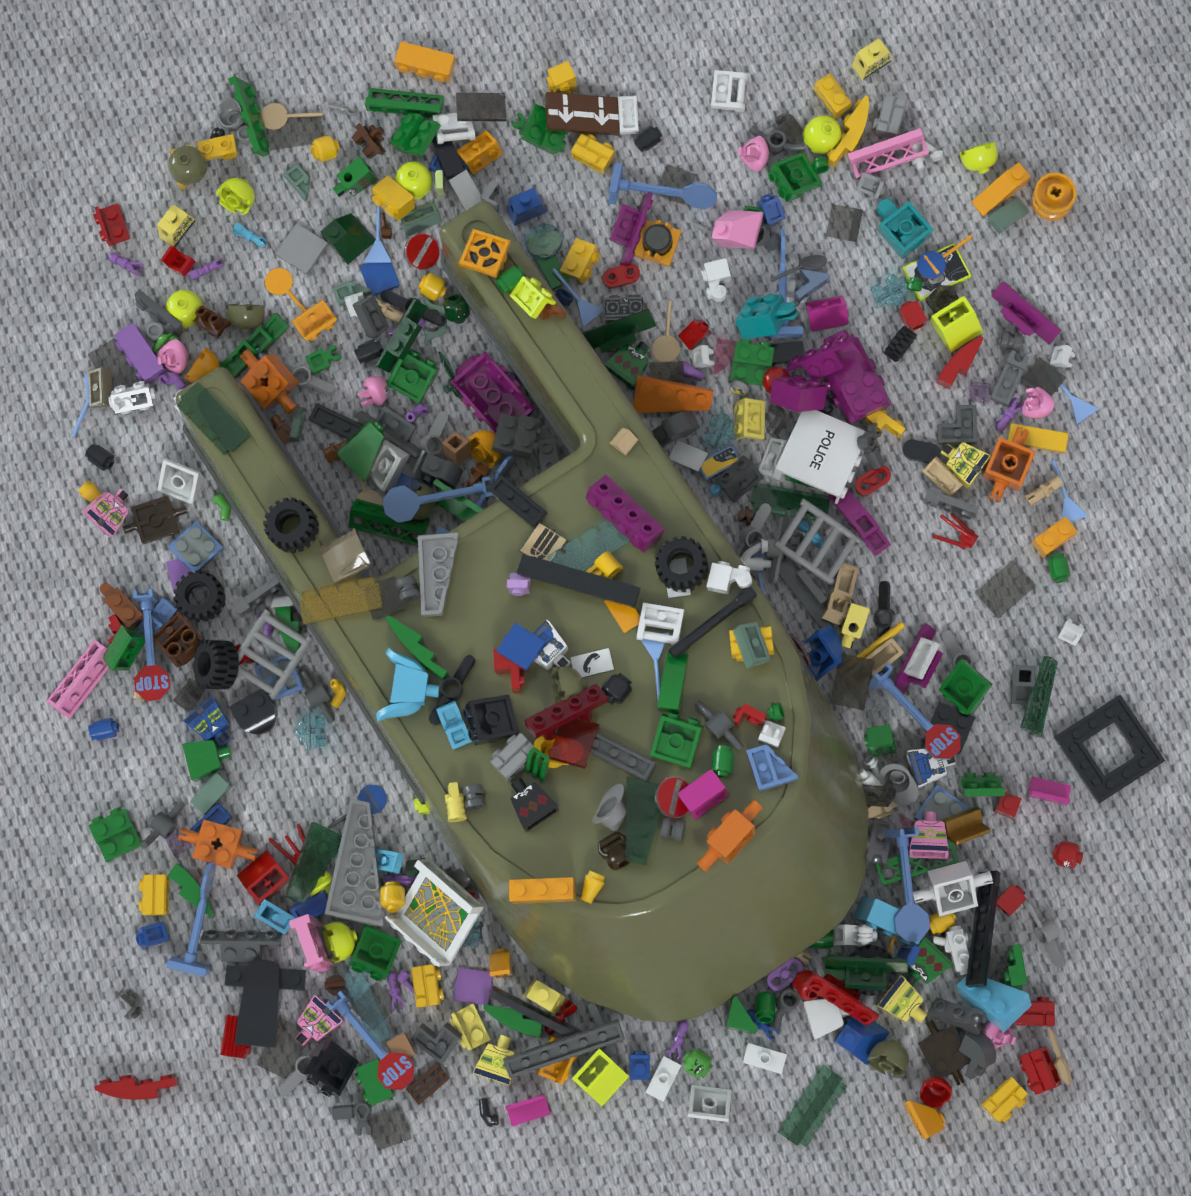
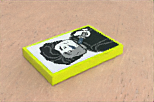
M953 243L936 252L943 255L953 248L955 244ZM958 249L944 258L946 261L945 271L936 279L925 278L919 273L917 269L918 260L902 268L908 280H910V277L920 278L921 282L924 283L921 291H914L919 302L971 278V274Z

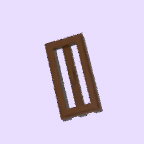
M436 1063L406 1090L416 1103L420 1105L450 1078L439 1064ZM436 1069L439 1071L415 1093L413 1092V1089ZM441 1075L444 1077L443 1080L420 1099L417 1097Z

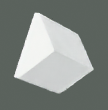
M384 440L374 459L369 476L382 491L393 488L410 454Z
M164 458L157 491L193 505L205 478L199 471Z
M691 1085L688 1117L729 1122L731 1090Z

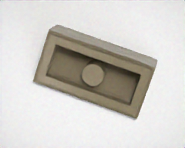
M104 367L89 370V408L110 407L108 397H110L111 391H113L112 370Z

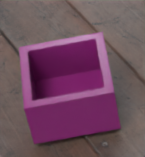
M795 375L794 378L781 376V379H773L770 402L796 412L822 410L825 406L827 386L821 385L818 380H807L806 376Z

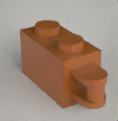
M103 583L100 586V592L105 596L103 601L128 628L135 630L144 619L143 613L118 587L114 589L110 584Z

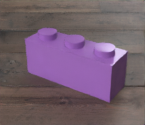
M134 323L114 335L117 339L115 342L120 352L125 351L127 354L125 359L130 367H136L138 371L135 374L140 381L151 384L158 379L160 374L166 372L162 364H158L157 357Z

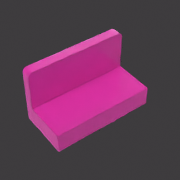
M843 295L805 303L811 331L838 327L849 323L847 305Z
M713 770L708 771L678 792L679 798L688 808L694 820L730 796L726 787Z
M1032 776L1027 797L1067 806L1070 802L1071 786Z
M545 1095L505 1107L512 1126L551 1114Z

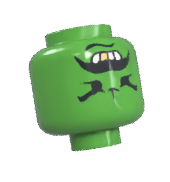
M696 1048L693 1052L689 1050L683 1057L685 1061L683 1069L696 1079L704 1078L713 1067L711 1064L712 1058L700 1048Z

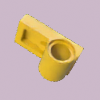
M234 134L197 142L198 150L204 155L206 161L218 158L227 160L238 156Z
M606 551L596 559L594 565L586 572L612 579L623 570V566L610 552Z

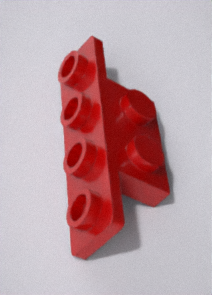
M814 973L804 981V986L867 1026L879 1017L877 1012L859 1001L860 993L852 988H845V983L829 973L823 978Z

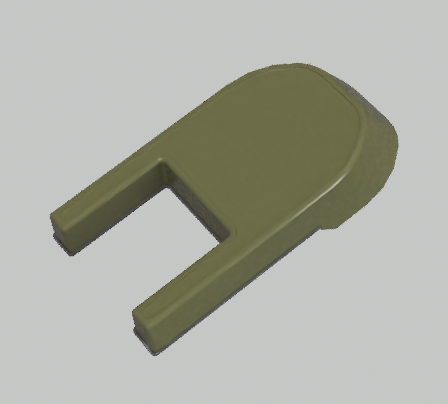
M481 201L441 227L440 239L444 252L440 260L441 266L570 453L567 457L518 487V489L548 513L540 522V524L547 528L543 530L536 540L530 553L535 555L536 548L540 545L536 555H539L537 558L544 559L546 557L544 555L549 553L561 536L566 541L552 562L586 572L594 565V562L601 554L606 551L610 552L623 566V570L612 579L641 588L635 606L640 616L643 603L684 609L680 640L745 590L741 589L737 581L731 583L728 595L708 591L706 586L712 563L718 564V561H723L737 569L739 565H745L493 205L487 201ZM476 229L510 240L511 244L507 252V261L504 263L503 270L499 271L498 276L512 265L515 267L519 266L526 275L524 277L537 279L542 283V288L547 289L553 294L552 298L556 301L555 305L561 307L566 312V317L550 316L547 320H542L541 317L532 318L510 296L511 292L503 294L495 284L498 276L495 278L459 266V261L472 230ZM218 367L177 393L176 403L185 422L183 425L184 434L421 804L425 802L445 840L491 912L536 967L588 1002L643 1021L671 1023L697 1018L723 1005L821 940L843 921L857 900L866 871L869 812L857 756L828 699L773 605L752 575L750 587L756 592L757 597L744 607L739 608L684 652L689 654L680 712L678 714L684 720H688L689 717L700 720V725L704 726L692 767L688 768L650 756L661 715L664 713L668 714V712L658 711L654 660L640 640H636L639 625L624 633L606 606L604 599L531 579L530 594H524L523 596L509 594L507 579L510 580V573H517L522 555L525 554L520 550L535 529L501 501H496L448 532L459 533V540L443 616L422 617L421 597L411 602L402 603L399 597L400 590H397L395 581L402 577L414 576L416 581L415 587L420 593L419 552L374 580L370 578L364 569L354 577L335 585L319 548L343 536L250 392L245 386L239 385L226 368ZM622 428L629 429L638 439L626 456L610 445V442ZM604 475H607L664 528L661 539L644 553L639 548L634 547L625 535L619 533L617 528L610 521L604 519L602 514L585 499L589 487ZM292 497L298 501L299 499L302 500L316 514V519L319 521V526H316L319 532L314 535L316 537L315 542L311 540V546L309 548L303 547L304 551L299 552L298 549H296V553H291L289 550L284 552L277 548L265 534L264 529L266 527L263 525V521L267 519L264 516L266 513H270L268 508L271 505L273 507L276 506L275 502L278 500L283 502V498L291 500ZM297 516L288 518L282 526V533H294L300 526L301 518ZM677 536L678 539H681V536H686L687 540L692 538L705 551L708 560L706 578L701 580L702 584L699 587L696 585L694 590H690L691 595L668 598L667 587L660 581L656 571V552L659 553L658 548L661 545L665 546L666 540L673 541L672 537ZM679 555L674 558H686L687 571L694 564L693 559L687 555ZM387 615L420 634L424 639L422 646L435 653L437 657L435 664L448 671L449 677L455 675L466 656L472 655L475 658L476 662L462 685L463 695L459 700L455 701L467 730L471 727L469 721L464 719L463 709H465L469 701L509 694L518 733H522L533 746L536 739L525 726L524 719L544 710L545 706L550 707L555 704L552 685H554L556 678H552V671L557 666L554 665L550 670H546L533 661L529 667V672H521V674H525V686H522V693H513L511 689V673L496 674L494 670L493 649H498L504 640V635L509 633L515 623L534 633L546 620L552 624L567 645L568 652L564 656L570 662V657L609 648L614 670L582 677L586 681V687L588 688L597 683L601 688L611 674L618 675V673H621L632 682V692L622 704L614 702L611 705L607 702L593 709L589 722L583 723L579 718L573 721L656 762L657 765L647 783L584 751L581 760L575 764L562 765L558 768L548 767L547 777L543 783L539 782V776L536 778L532 777L533 772L527 774L525 772L526 767L508 783L491 765L490 761L492 760V754L496 750H502L508 745L506 742L509 738L497 739L493 743L476 746L473 740L453 750L442 723L438 725L430 723L429 716L442 695L441 683L443 681L427 669L426 673L429 674L428 684L440 685L439 697L426 696L425 706H421L419 711L414 714L377 722L376 713L382 708L391 705L390 699L396 665L385 654L387 649L390 647L394 651L416 660L396 637L386 620ZM757 622L759 627L771 626L774 655H770L771 661L752 668H746L744 661H737L736 658L732 659L729 630H734L739 625ZM645 627V631L669 633V635H673L674 630ZM665 643L658 660L660 685L668 648L671 647L670 643ZM456 683L447 685L445 693L447 695L456 694L459 690V685ZM696 702H703L714 714L721 710L734 725L730 731L744 747L737 751L724 736L717 740L705 727L704 724L708 719L695 707ZM771 702H774V704L780 702L783 707L784 719L779 720V722L769 718L767 708L771 707ZM745 703L766 714L767 721L786 728L779 748L768 746L798 775V780L759 792L746 750L765 745V743L758 741L763 726L750 724L746 721V717H744L739 727L735 726L733 715L738 707L742 708ZM722 745L733 748V774L728 775L727 778H719L730 795L696 820H694L689 811L684 816L678 818L670 817L662 811L657 798L658 790L666 779L672 777L681 778L690 785L702 775L712 770L713 751H715L716 746ZM519 778H522L526 786L535 782L559 808L558 812L527 833L523 829L510 800L512 796L517 794L511 784ZM678 779L669 814L673 816L678 800V792H680L682 781ZM457 782L459 793H463L462 788L465 786L483 785L484 793L482 796L485 799L486 807L478 810L465 809L466 820L448 822L445 795L448 794L449 783ZM622 784L625 790L621 800L627 813L617 830L613 831L601 823L594 824L592 819L604 795L614 785ZM752 800L758 802L763 809L751 821L755 826L756 834L728 865L718 858L707 872L703 871L696 863L709 850L707 845L708 833L714 827L718 828L723 823L721 819L728 811L732 813L736 809L739 813H742ZM664 817L671 818L672 821L676 822L678 820L686 821L682 842L675 841L674 838L670 837L668 839L660 838ZM614 832H620L625 835L629 846L635 853L634 860L619 870L611 869L598 851L599 841ZM621 839L605 847L603 850L607 852L609 849L617 846L618 843H622ZM589 871L605 877V884L594 898L592 904L580 899L585 875H588ZM573 877L576 880V901L513 904L509 901V880Z

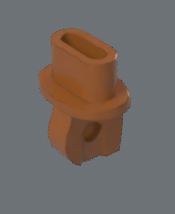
M547 303L538 317H541L542 320H547L550 316L565 318L566 312L559 306Z
M276 414L270 420L275 425L273 429L282 443L285 444L290 440L291 428L285 424V419L281 421Z
M347 440L335 446L330 443V447L322 450L328 463L335 460L340 461L337 450Z
M479 462L476 467L470 469L472 476L468 480L466 487H471L479 481L482 482V478L487 477L491 470Z

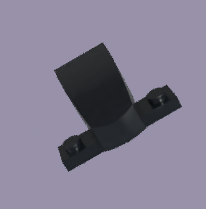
M266 959L254 961L250 964V967L226 965L224 985L244 987L238 1015L235 1045L276 1048L281 1009V990L305 991L306 970L281 969L277 963Z

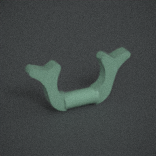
M424 298L427 309L437 311L446 318L443 307L434 305L427 298ZM447 318L446 324L439 327L437 331H424L426 336L424 340L425 345H428L432 339L443 336L447 332Z

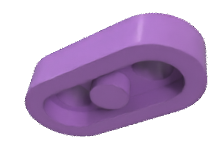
M792 958L772 971L767 977L769 988L774 991H780L792 983L795 975L803 971L802 963L798 959ZM795 965L797 968L796 972H790L789 967ZM775 977L780 978L781 983L779 985L773 983Z

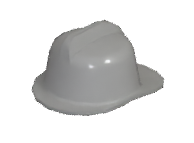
M893 762L881 769L879 780L893 802L898 805L908 806L917 800L919 789L906 765Z
M622 784L614 785L604 795L592 819L594 824L601 823L613 831L617 830L627 813L621 800L625 790Z

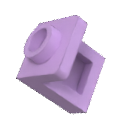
M510 573V580L507 579L509 594L515 596L530 594L531 578L518 575L517 573Z

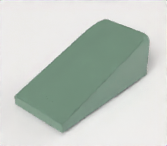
M1017 197L989 215L987 220L997 233L1000 234L1028 214L1029 210Z
M216 772L190 802L205 815L232 786Z

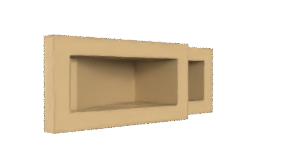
M843 562L834 577L835 581L830 588L822 619L840 625L845 619L859 568Z
M890 638L846 673L843 678L857 692L871 681L874 674H880L887 663L891 665L904 652L893 638Z

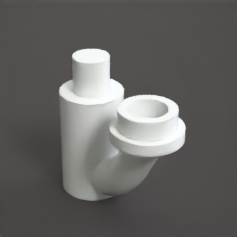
M926 142L928 151L931 153L929 155L930 159L933 162L941 160L943 158V151L937 150ZM922 143L914 144L910 151L915 153L921 152V148L923 149ZM924 156L911 161L913 165L916 164L917 170L925 168L923 164Z
M761 539L760 543L747 549L742 554L740 559L746 567L750 568V571H763L764 568H771V560H763V557H751L760 550L761 554L768 552V540Z
M870 755L864 760V764L867 769H871L872 773L870 771L866 772L862 768L860 769V775L863 785L874 797H879L884 793L885 788L879 780L878 758Z

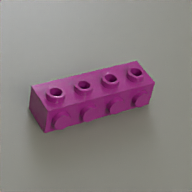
M604 475L589 487L585 499L602 514L604 519L610 521L619 533L625 535L634 547L639 548L644 553L661 539L664 528L607 475Z

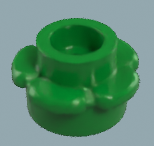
M817 157L811 164L817 174H822L829 170L828 158Z
M910 277V280L905 282L907 284L906 289L911 291H921L922 286H924L920 278Z
M771 702V707L767 708L769 718L779 722V720L784 719L783 707L780 702L775 704Z

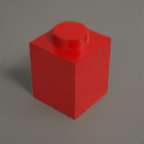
M917 300L914 302L907 301L901 305L898 314L907 328L915 331L926 325L927 318Z
M1005 792V796H999L994 812L1013 819L1016 816L1022 798Z
M1010 885L997 899V907L1008 917L1011 916L1027 899L1024 896L1026 894L1025 891L1018 885Z

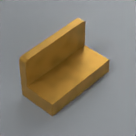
M977 806L942 819L945 823L947 839L956 845L991 832L990 828L983 824L981 809Z

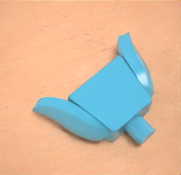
M390 647L387 649L385 654L396 665L390 699L391 705L382 708L376 713L377 722L414 714L419 711L421 706H425L426 696L439 697L440 685L428 684L429 674L426 673V669L421 663L394 651Z

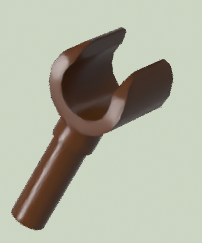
M381 213L382 238L391 239L392 228H387L385 213Z

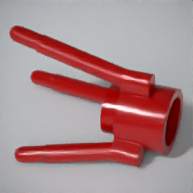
M951 514V517L961 527L944 515H940L941 519L961 533L958 538L961 542L935 534L932 537L959 546L963 550L966 547L971 549L979 537L975 534V531L971 530L955 514Z
M297 824L296 827L306 851L304 849L299 851L289 836H285L286 841L295 852L293 855L295 859L277 842L269 838V842L286 856L295 867L299 866L300 869H303L314 861L312 859L314 854L308 846L300 824Z

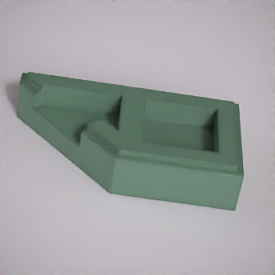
M296 163L283 176L306 202L308 200L310 177Z
M347 281L332 288L339 306L346 304L344 297L363 292L364 296L372 293L370 288L363 287L352 281Z
M304 407L298 408L293 419L290 438L295 442H299L301 439L307 411Z

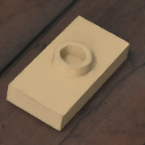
M937 456L922 470L947 496L951 497L964 484Z

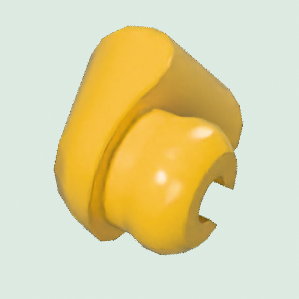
M334 678L330 681V687L334 692L330 705L338 709L346 696V689L341 680Z

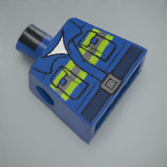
M212 696L183 720L206 741L217 739L223 746L231 740V737L225 732L231 724L218 702Z

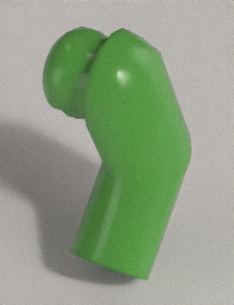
M174 333L160 335L151 350L158 353L169 341L179 340V338Z
M222 493L214 495L213 503L222 509L220 520L230 521L232 507Z

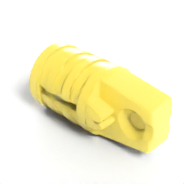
M457 782L449 783L448 794L445 795L448 822L466 820L464 795L459 793Z

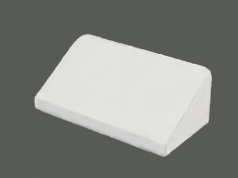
M770 437L758 469L760 474L779 480L774 478L773 474L788 442L787 440Z

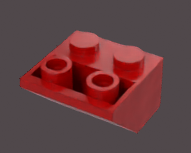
M268 850L264 851L255 861L236 875L259 905H261L264 899L270 900L292 881V878Z

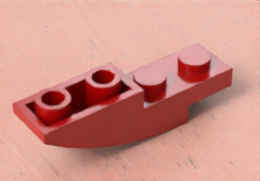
M172 1074L161 1076V1080L153 1082L152 1078L141 1080V1085L138 1083V1078L125 1075L119 1077L120 1081L112 1082V1079L102 1080L100 1085H96L94 1088L100 1093L116 1098L146 1100L161 1098V1089L180 1086L178 1077L173 1078Z

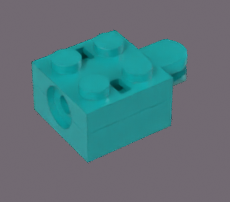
M884 199L879 203L877 213L884 221L879 224L878 232L901 259H904L932 237L934 229L910 201L900 208L891 199Z
M769 294L764 297L753 296L748 298L735 321L742 339L777 335L784 322L795 319L799 313L794 302L785 303L782 294Z

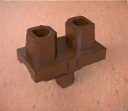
M360 123L355 126L357 131L351 138L357 145H361L364 141L368 143L362 150L367 158L371 159L377 154L382 155L386 152L380 144L384 141L382 137L384 129L382 127L375 128L374 125H371L368 129L367 126H362Z
M203 305L195 312L197 317L193 320L194 324L218 338L224 329L231 325L230 321Z

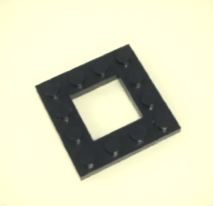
M1121 695L1053 737L1098 804L1165 762V759ZM1112 723H1115L1136 756L1104 776L1083 745V742Z

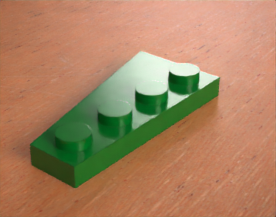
M236 76L228 78L230 85L234 84L236 93H234L235 100L239 101L242 106L241 117L249 126L246 131L254 153L262 157L270 155L268 149L269 141L265 136V125L260 117L261 108L256 100L257 92L255 87Z

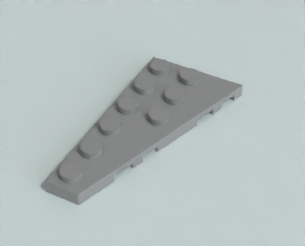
M350 798L324 915L384 927L370 803Z

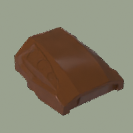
M179 611L153 635L154 643L177 668L191 661L194 658L198 645L205 640Z

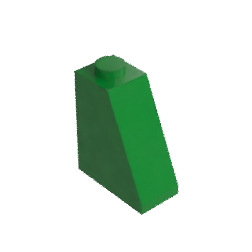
M371 419L337 450V455L363 481L368 477L384 437L383 426L378 421L373 422Z

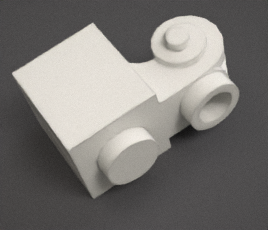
M726 258L704 263V270L701 271L703 282L707 281L709 287L706 288L708 300L713 299L715 302H722L726 298V288L720 285L731 281Z
M718 561V564L712 563L706 587L708 591L728 595L731 583L737 581L741 589H747L752 584L750 568L739 565L738 569L733 568L729 563Z
M844 924L837 925L833 929L834 946H865L877 940V931L867 925Z

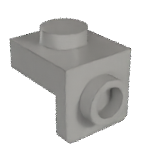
M863 171L856 190L871 195L874 199L878 200L879 195L883 196L887 185H884L883 178Z
M492 179L489 184L486 183L483 187V194L480 198L481 201L491 203L498 212L500 210L499 204L493 201L500 187L499 182Z

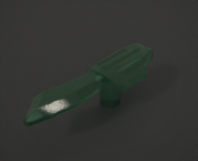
M440 351L438 352L440 359L450 377L448 380L449 384L443 387V390L446 394L453 391L454 395L461 400L463 396L451 383L455 378L449 361Z

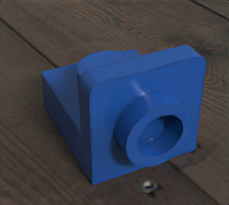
M767 194L762 196L760 201L756 202L757 206H760L764 213L766 225L786 219L779 197Z
M164 921L141 927L136 934V942L141 946L142 950L169 941Z
M634 1051V1055H630V1080H650V1055H646V1051Z

